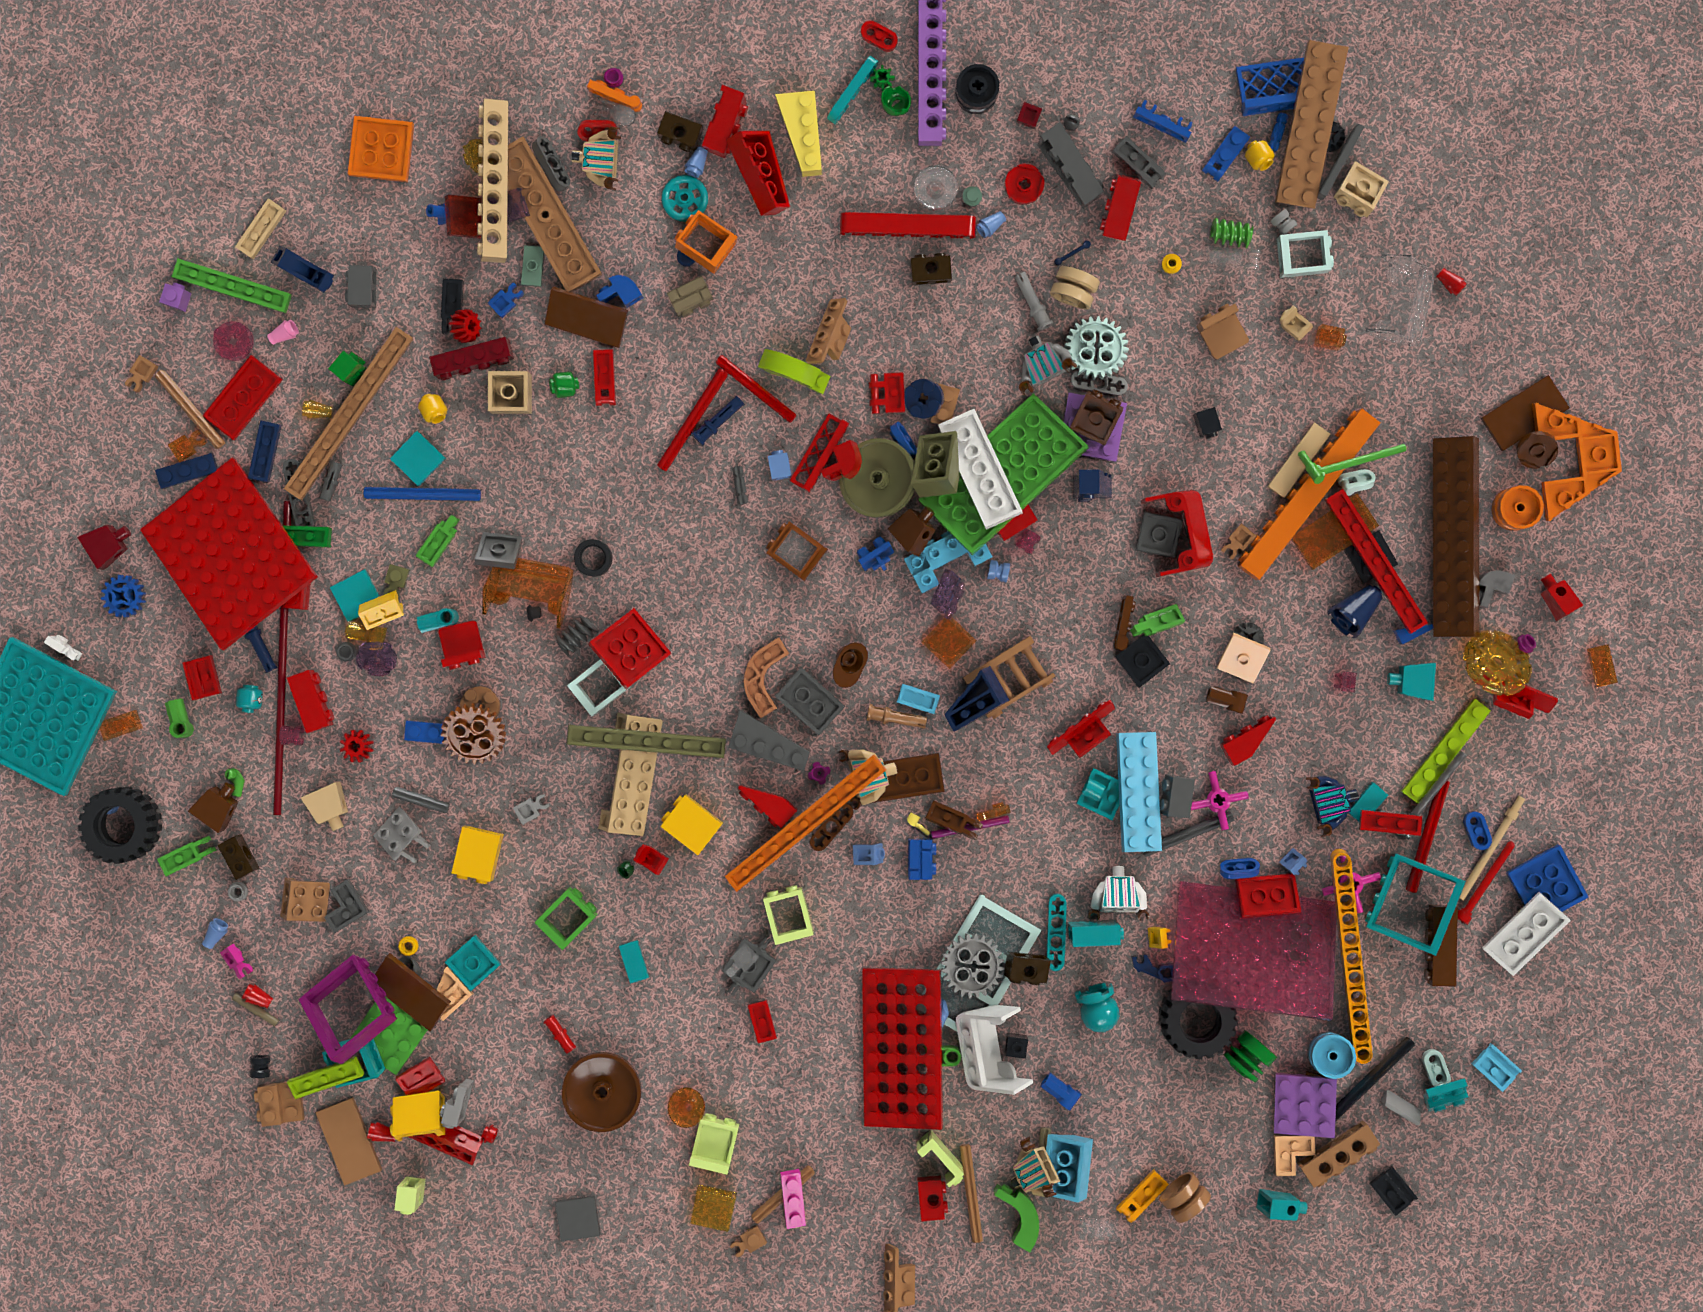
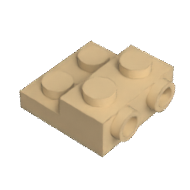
M1355 161L1333 198L1337 199V203L1340 206L1352 208L1357 216L1368 217L1374 210L1389 181Z

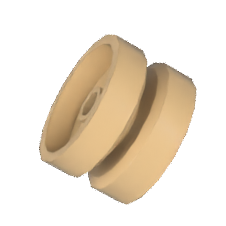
M1060 266L1056 275L1059 282L1053 284L1050 295L1054 299L1070 306L1085 310L1090 309L1094 299L1091 293H1096L1100 281L1082 270Z

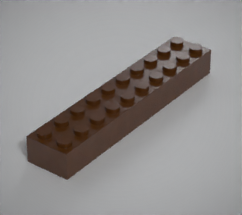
M1475 436L1433 438V637H1480L1479 438Z

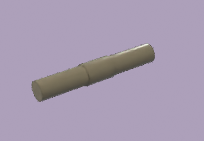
M235 993L232 1000L274 1027L280 1021L261 1007L245 1002V999L238 993Z

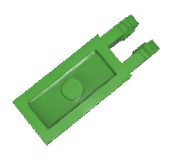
M210 836L196 842L193 841L158 858L157 860L165 877L217 851L215 847H210L201 853L198 848L199 845L208 843L211 840Z

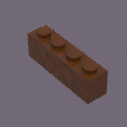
M1429 904V909H1426L1425 918L1428 921V929L1425 930V939L1430 946L1447 905ZM1458 907L1454 910L1437 955L1425 952L1428 969L1424 970V978L1431 986L1456 987Z

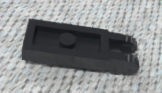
M443 278L441 300V328L443 335L448 334V319L452 320L451 315L455 314V311L462 310L464 281L462 279Z

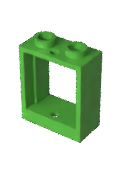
M569 887L534 922L561 950H564L598 915L596 913L597 908L591 902L586 903L582 899L583 894L577 888L572 889ZM567 897L588 916L568 938L547 919Z

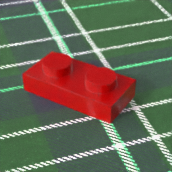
M767 999L748 1004L757 1043L777 1039Z

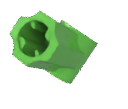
M180 698L166 702L165 706L170 721V734L175 738L190 737L194 729L193 725L189 722L184 700ZM181 725L184 726V732L182 734L179 732V727Z

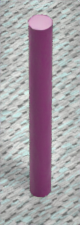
M1008 815L978 821L983 824L982 829L1010 823ZM969 824L965 826V829L969 831L979 830ZM946 828L931 831L932 839L957 834Z

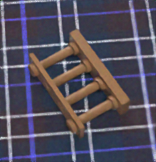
M1028 636L962 677L965 683L969 684L976 678L981 669L991 666L1010 701L986 714L987 718L992 716L995 719L1003 714L1002 709L1039 686L1042 685L1044 688L1053 682L1052 678L1055 677V674L1047 675L1031 650V645L1035 643L1031 636ZM1020 651L1026 655L1041 679L1031 686L1015 662L1016 658L1014 655ZM1003 662L1009 665L1024 689L1015 696H1013L998 672V665Z

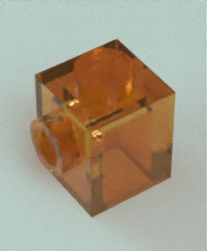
M1321 324L1317 328L1314 346L1338 351L1346 343L1347 335H1344L1345 329Z

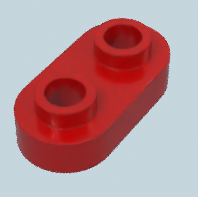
M870 20L863 23L861 37L864 41L885 52H891L897 47L898 37L895 32L875 21ZM873 30L874 34L870 36L867 34V31ZM886 39H890L892 42L891 44L886 45L884 41Z
M584 120L579 124L577 133L580 139L588 142L590 137L605 131L606 127L617 126L610 120ZM589 127L591 131H587L585 128Z

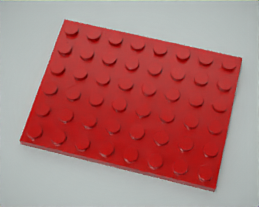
M233 457L140 529L218 647L223 651L318 578L245 471Z

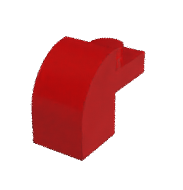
M848 440L833 447L838 462L821 470L823 478L836 481L842 478L843 475L848 479H852L859 472L862 464L861 453L857 443Z

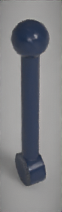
M1086 240L1082 246L1061 258H1056L1054 260L1055 265L1059 266L1062 264V261L1084 248H1090V241Z

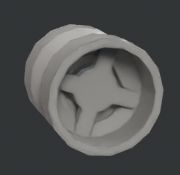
M1286 209L1270 221L1273 226L1279 229L1280 235L1287 234L1298 225L1294 219L1289 217V212Z

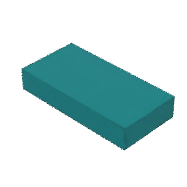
M1372 782L1361 794L1359 800L1355 801L1350 807L1351 812L1349 814L1360 822V810L1376 811L1388 797V794Z
M635 940L619 945L630 984L649 978L639 941Z

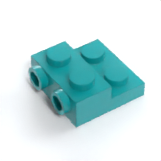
M1465 1078L1426 1089L1423 1098L1428 1112L1434 1110V1113L1446 1110V1106L1453 1105L1454 1107L1465 1105V1101L1469 1098L1466 1091L1468 1085Z

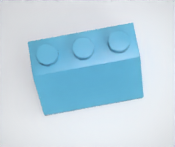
M1048 1135L1046 1152L1060 1179L1059 1183L1053 1185V1191L1057 1195L1052 1197L1077 1203L1087 1198L1093 1139L1076 1135Z

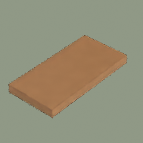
M354 1097L315 1112L344 1186L382 1171L372 1142L367 1138L368 1132Z

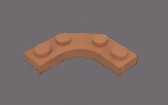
M779 637L758 650L748 662L745 671V692L760 719L777 709L765 688L764 676L774 663L790 654Z

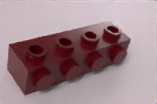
M502 337L430 356L429 359L434 376L441 380H448L452 378V375H467L471 373V370H486L490 368V365L508 364L509 360L514 359L510 340L507 337Z

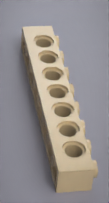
M484 99L483 104L479 105L478 112L479 118H482V125H479L478 137H482V145H478V157H482V164H478V176H482V184H478V196H481V203H478V216H481V223H478L477 235H481V243L477 244V255H481L482 262L505 263L507 259L508 101ZM494 119L498 122V125L493 126L489 124L488 120ZM488 139H495L498 144L491 145ZM494 158L498 164L492 165L488 162V159ZM495 178L498 183L490 184L487 179ZM494 197L498 203L490 204L487 198ZM494 217L497 223L491 224L487 221V218ZM487 237H495L497 243H489Z

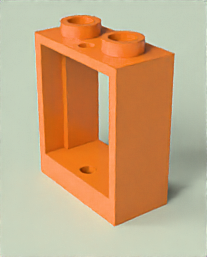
M698 210L695 215H690L686 221L687 226L685 229H680L676 234L675 248L715 274L736 245L738 237ZM698 224L724 241L711 260L685 243Z

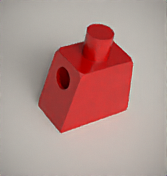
M1552 574L1541 579V582L1547 589L1541 593V596L1556 621L1583 606L1565 580L1557 583Z

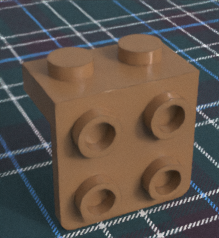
M1225 304L1218 309L1219 312L1212 316L1209 313L1200 318L1201 322L1196 326L1211 355L1216 360L1249 342V338L1236 316V313L1239 311L1236 304L1231 306Z

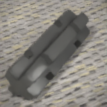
M735 466L732 468L733 476H735V491L738 494L736 497L738 505H744L748 503V498L745 495L747 491L743 477V467Z

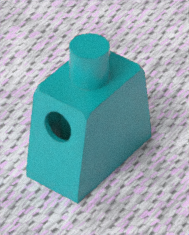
M1436 663L1399 666V674L1388 673L1387 684L1398 685V694L1434 701Z
M1259 1189L1256 1208L1269 1219L1296 1221L1299 1214L1307 1213L1308 1206L1306 1202L1300 1201L1291 1193Z

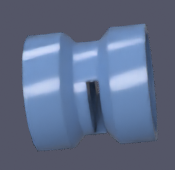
M991 560L987 579L993 580L997 577L1000 582L1006 583L1010 563L1004 562L999 565L997 561Z

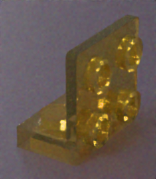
M699 1184L690 1223L728 1232L737 1192Z

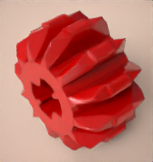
M470 309L455 311V314L451 315L452 322L448 324L452 328L449 332L454 333L453 339L461 343L476 341V338L480 337L479 331L483 328L480 327L482 320L477 319V313Z
M351 730L350 734H344L346 740H340V743L344 745L343 748H340V751H346L343 756L344 758L350 757V762H355L357 759L359 763L363 762V758H370L367 752L374 751L373 748L369 747V745L374 744V741H367L370 738V734L364 735L363 730L358 732ZM359 743L360 748L354 749L353 745Z

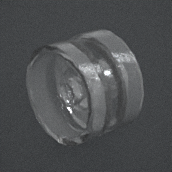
M939 165L928 166L921 170L916 177L913 191L917 206L928 214L938 215L948 211L955 202L958 190L954 174L946 167ZM932 188H934L935 190L938 188L939 191L934 192Z

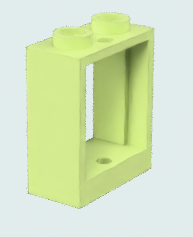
M797 885L787 887L785 892L778 893V890L766 893L767 896L763 898L775 945L814 935L802 887L797 888ZM798 895L806 927L778 934L770 902Z

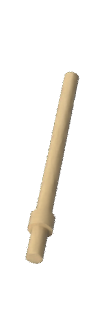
M1518 795L1512 807L1508 808L1504 814L1506 817L1493 836L1491 846L1484 851L1466 880L1460 895V899L1463 901L1510 824L1518 817V811L1526 800Z

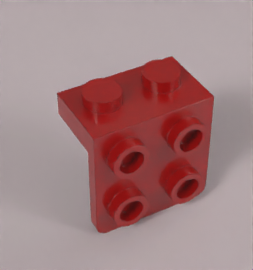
M468 621L439 629L438 633L445 659H441L442 667H449V670L461 668L460 664L468 662V665L480 663V659L486 658L476 621Z

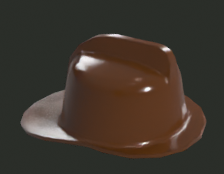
M854 642L838 650L833 668V679L838 686L843 688L851 687L860 678L868 660V651L864 645Z

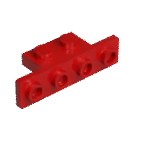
M1484 669L1476 680V684L1494 691L1493 705L1527 719L1534 715V708L1549 713L1558 703V698L1489 669Z
M1111 700L1102 702L1091 714L1084 715L1079 723L1069 726L1060 737L1053 738L1049 745H1047L1049 752L1054 755L1069 744L1077 756L1081 758L1111 736V733L1101 722V719L1115 710L1113 702Z

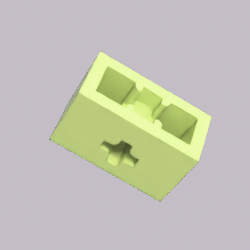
M404 1178L397 1186L395 1211L409 1215L419 1208L423 1203L426 1179Z

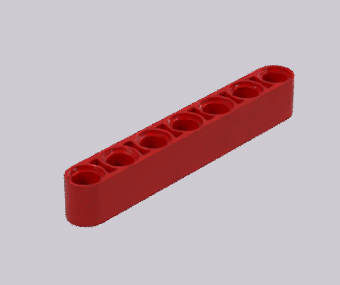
M843 212L840 214V234L852 233L854 236H865V234L885 236V234H888L891 237L911 235V237L930 236V238L950 236V238L963 239V237H970V239L976 237V217L969 215Z

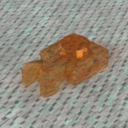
M199 430L194 431L190 438H187L184 434L168 444V447L179 462L197 453L194 449L196 446L202 447L207 443L204 438L200 441L196 440L201 435Z
M1003 801L992 804L993 808L976 813L978 822L1011 813L1009 805L1004 804Z

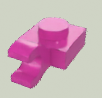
M234 944L220 952L229 968L235 970L236 976L239 979L245 976L242 969L246 970L247 974L253 971L251 965L242 962L244 961L242 952Z

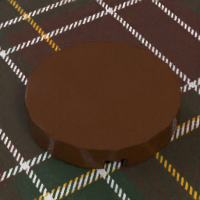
M1542 431L1531 432L1525 435L1519 441L1516 448L1517 457L1521 464L1532 469H1539L1544 465L1545 467L1550 465L1556 459L1559 452L1554 436Z

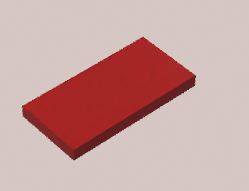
M250 355L202 416L235 441L283 379L256 357Z

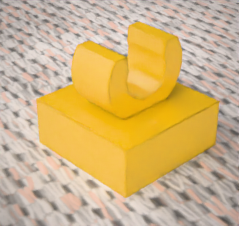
M1149 927V947L1168 948V944L1172 942L1167 939V933L1171 932L1170 929Z

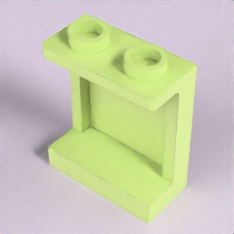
M713 1114L701 1115L689 1166L727 1175L739 1124L730 1118L720 1120L716 1119L717 1116Z
M932 1130L916 1142L917 1152L922 1158L932 1150L950 1170L945 1174L948 1187L956 1186L962 1181V1176L964 1175L962 1164Z

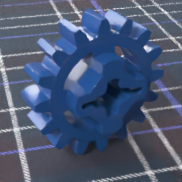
M118 575V579L115 577L110 578L112 583L105 582L107 589L101 590V592L105 593L101 600L106 601L103 605L104 608L110 607L108 613H115L116 617H121L122 615L123 617H129L130 614H137L136 609H143L140 603H146L142 599L146 592H141L144 585H137L138 579L132 580V576L126 575L124 577V575ZM126 583L122 588L118 587L119 584ZM124 605L130 606L127 609H120Z

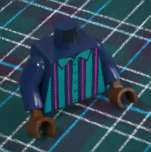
M1327 776L1306 777V780L1311 782L1310 786L1306 788L1310 791L1317 822L1324 824L1317 826V830L1323 829L1321 837L1330 836L1332 831L1347 818V813L1351 812L1349 803L1359 800L1358 792L1356 789L1346 791L1344 784H1339L1336 779Z

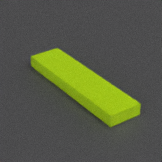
M355 1056L343 1064L335 1063L291 1078L287 1081V1084L294 1098L298 1099L360 1078L365 1073Z

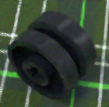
M973 64L960 72L956 81L955 97L958 105L964 111L970 114H982L994 106L998 98L1000 82L992 68L984 64Z

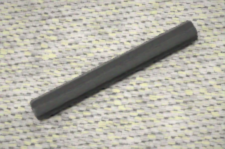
M1230 811L1225 812L1227 822H1233V814ZM1218 816L1162 838V850L1219 828ZM1146 851L1142 853L1145 857H1148L1160 851Z

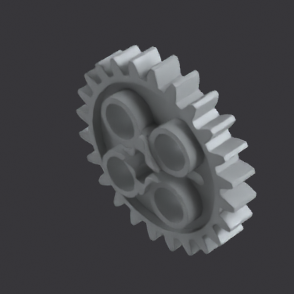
M965 933V939L958 936V942L951 940L952 948L949 946L945 947L949 951L948 954L942 953L946 960L940 961L941 964L945 965V968L940 970L946 973L942 979L950 980L947 983V987L954 985L952 990L954 993L960 989L959 995L963 997L967 993L968 998L972 997V993H974L976 998H979V992L986 996L987 988L994 991L991 985H999L996 978H1002L1003 976L999 974V971L1004 970L1003 967L999 966L1004 960L998 958L1002 952H995L998 945H991V939L985 941L984 935H981L978 939L976 933H973L972 938L968 933ZM966 949L968 952L967 958L961 960L959 953ZM985 951L987 958L985 961L980 962L979 954ZM973 962L977 965H989V968L972 967L971 970L967 966H955V963L972 964ZM964 969L966 975L964 979L959 980L957 973ZM983 971L985 978L983 981L978 982L977 974Z

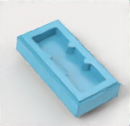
M902 684L897 703L935 714L940 695Z

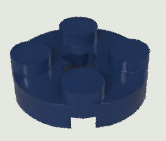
M930 379L915 380L905 389V406L913 417L921 419L931 418L938 414L944 403L942 388ZM922 393L929 398L926 400V404L920 401Z

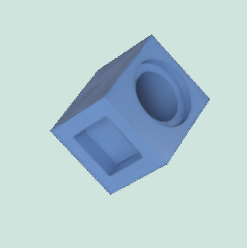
M783 450L771 452L772 455L768 456L772 481L791 478L787 452L783 453Z

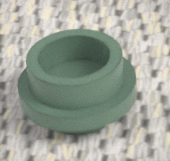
M975 186L967 187L962 195L964 203L971 207L977 206L982 200L981 190Z

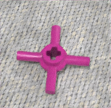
M1216 771L1208 772L1212 791L1208 794L1207 799L1192 802L1191 810L1209 807L1210 810L1218 814L1221 831L1228 830L1229 826L1225 811L1229 808L1231 802L1249 799L1248 792L1229 795L1225 790L1220 789ZM1216 796H1219V799H1223L1221 806L1218 803H1214Z
M1343 855L1339 856L1341 863H1343L1346 858ZM1353 872L1357 914L1364 912L1359 893L1362 891L1364 884L1381 880L1379 872L1363 877ZM1343 875L1339 882L1344 883L1347 881L1348 876ZM1333 885L1321 888L1324 896L1334 893Z

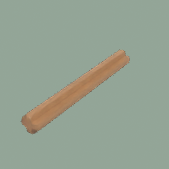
M164 370L158 371L155 374L156 379L216 449L224 446L225 441Z
M964 1144L960 1146L971 1236L973 1243H979L983 1241L971 1146L970 1144Z

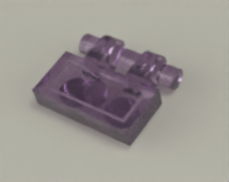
M945 569L930 604L940 613H944V618L951 620L953 614L958 609L959 599L964 595L965 583L960 582L961 578L952 570Z

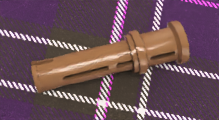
M869 704L866 721L876 720L881 721L883 724L891 722L925 729L927 716L897 712L889 707L880 708Z

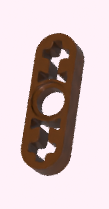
M846 803L841 807L843 809L849 808L848 813L850 814L848 817H842L841 821L844 822L842 825L837 819L832 818L835 814L837 818L841 814L840 809L826 819L810 839L812 849L822 851L829 845L853 817L854 811L851 805ZM830 821L835 822L838 826L837 830L833 833L828 832L826 829V824ZM823 829L824 833L828 836H831V838L828 840L827 837H825L822 841L824 845H818L816 847L814 845V838L816 837L819 839L823 835L822 833H820V831Z

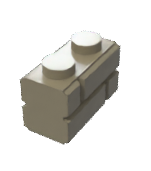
M702 276L667 292L678 317L682 316L683 318L693 314V310L698 307L701 309L711 305L710 301L714 300Z

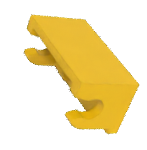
M395 590L360 604L358 615L366 629L369 630L404 616L403 604L399 603L398 594Z

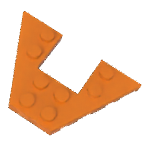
M1532 403L1535 432H1548L1554 436L1555 440L1576 439L1580 477L1541 482L1546 521H1551L1561 512L1569 509L1571 505L1589 495L1591 491L1622 472L1618 432L1603 428L1595 423H1589L1570 414L1562 413L1559 410L1542 406L1539 403Z

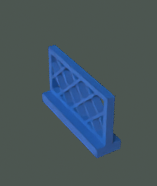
M1304 57L1236 67L1242 103V116L1294 109L1299 84L1292 80L1291 77L1295 72L1301 75L1302 70L1299 67L1304 62ZM1282 66H1288L1293 70L1289 77L1279 71ZM1268 68L1273 72L1269 80L1260 74L1263 69ZM1249 71L1254 77L1248 82L1242 78L1241 72ZM1276 75L1285 80L1281 87L1271 82ZM1256 78L1266 83L1261 90L1252 85ZM1287 83L1297 88L1294 93H1288L1283 90ZM1269 85L1277 92L1275 95L1269 96L1263 91ZM1248 88L1257 93L1255 98L1246 99L1245 92Z

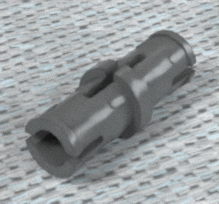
M330 461L326 478L323 477L322 480L324 484L319 496L320 499L331 502L335 486L339 484L337 480L343 464Z

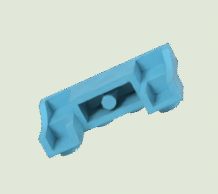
M947 531L941 535L942 539L936 542L934 539L930 540L919 557L912 554L904 558V561L923 594L940 585L933 570L968 553L975 567L992 558L987 545L985 544L972 556Z

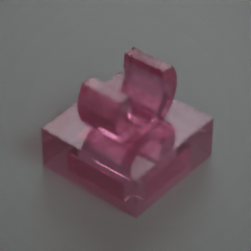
M1343 671V674H1335V677L1342 679V683L1340 685L1334 684V687L1344 692L1355 693L1357 673Z

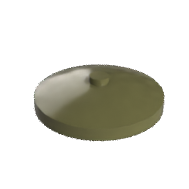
M883 438L866 440L857 445L862 457L859 472L852 479L842 475V478L839 479L840 490L847 504L856 512L872 518H883L900 511L911 499L915 490L911 485L915 463L907 450L896 442Z

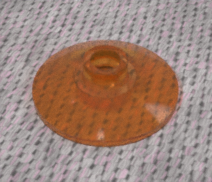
M685 1087L676 1090L671 1095L668 1102V1114L674 1124L682 1128H690L697 1125L703 1118L705 1102L697 1090ZM688 1104L691 1105L690 1111H688L686 1108Z

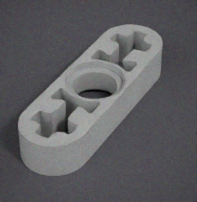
M1078 371L1074 372L1070 379L1071 385L1076 389L1091 392L1095 389L1103 394L1114 396L1123 395L1128 388L1127 381L1116 376L1109 378L1105 375L1103 379L1104 387L1101 389H1097L1094 386L1093 378L1090 380V387H1087V382H1082L1078 385L1077 381L1074 380V378L1079 376ZM1082 372L1080 374L1082 375V379H1086L1085 372ZM1108 379L1112 380L1110 384L1114 385L1118 381L1121 382V386H1124V389H1120L1117 392L1115 387H1109L1110 391L1106 390Z

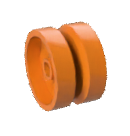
M1519 485L1498 493L1492 502L1491 512L1493 519L1500 527L1516 531L1534 526L1543 515L1544 503L1541 495L1535 489Z

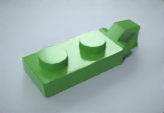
M450 515L446 522L442 520L440 524H437L416 554V557L429 566L434 567L455 537L457 530L454 527L459 522V519L454 515Z
M1177 604L1144 615L1138 620L1139 624L1134 625L1130 631L1133 637L1143 633L1145 636H1151L1181 625L1185 622V619Z

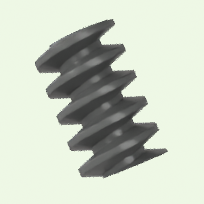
M580 615V623L574 620V628L568 625V633L562 630V638L557 635L555 636L557 644L568 657L570 656L568 650L572 653L576 651L574 645L579 648L582 647L580 640L585 643L588 642L586 635L591 638L594 637L592 630L599 633L597 627L588 617Z

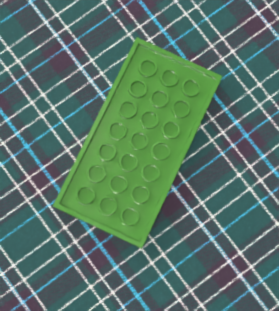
M1034 393L987 435L1022 510L1089 449L1088 445ZM960 472L957 493L918 499L924 507L927 506L934 511L935 514L933 516L972 556L1013 519L1011 518L986 530Z

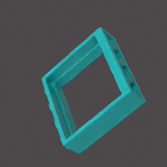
M1396 853L1395 857L1391 856L1388 861L1387 867L1390 868L1388 874H1383L1379 885L1383 886L1381 892H1376L1372 901L1375 904L1373 912L1369 911L1365 922L1368 923L1367 928L1436 956L1466 880ZM1400 861L1456 883L1431 946L1376 923Z

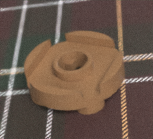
M483 686L474 687L467 690L460 701L461 709L464 704L470 708L472 703L475 705L481 700L482 704L485 705V708L482 710H486L489 707V713L496 712L495 718L498 716L500 700L490 688ZM476 721L477 724L484 725L482 722Z

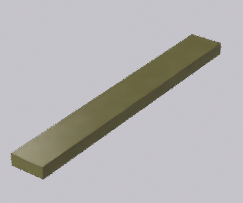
M568 724L566 744L724 758L726 738Z

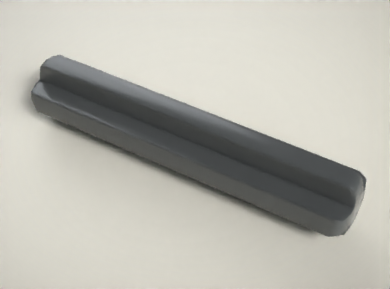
M395 787L392 792V797L444 814L448 812L450 804L400 787Z

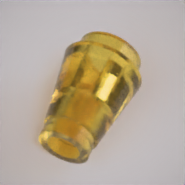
M311 399L309 401L304 400L302 416H306L307 419L331 418L333 407Z

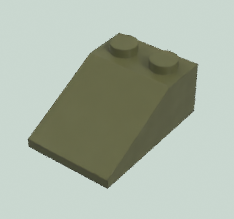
M951 431L919 436L911 485L920 498L957 493L959 482L957 432Z

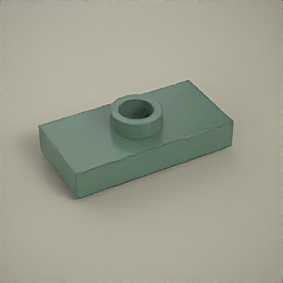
M524 245L522 286L542 287L544 251L539 246Z

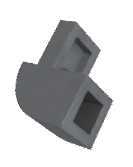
M1500 570L1481 574L1479 576V587H1481L1479 590V607L1488 608L1493 591L1503 595L1509 594L1515 575Z

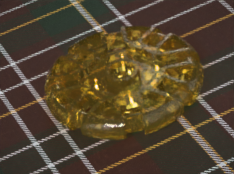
M1484 630L1480 632V637H1471V641H1468L1464 647L1463 661H1466L1465 669L1474 683L1480 684L1484 691L1501 696L1506 694L1509 696L1520 692L1525 688V684L1529 683L1532 675V665L1529 664V654L1518 648L1519 645L1512 639L1513 636L1502 631L1494 630V632H1490L1489 630ZM1495 658L1500 659L1502 665H1498L1495 662ZM1485 674L1490 679L1486 680L1483 675Z

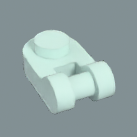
M1364 469L1343 473L1339 476L1337 482L1342 486L1347 496L1354 492L1372 488L1376 477L1372 471Z

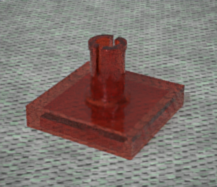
M450 194L445 196L447 236L481 239V235H477L478 223H481V216H478V203H481V198Z

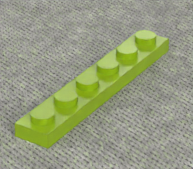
M1473 699L1401 792L1418 804L1491 710L1477 699Z

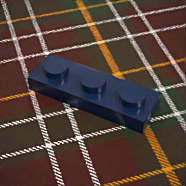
M260 420L248 478L270 482L282 425Z
M209 453L157 469L155 472L160 488L166 489L208 476L218 468L213 453Z

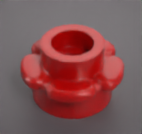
M494 1125L485 1127L482 1133L484 1143L492 1144L498 1133V1129Z

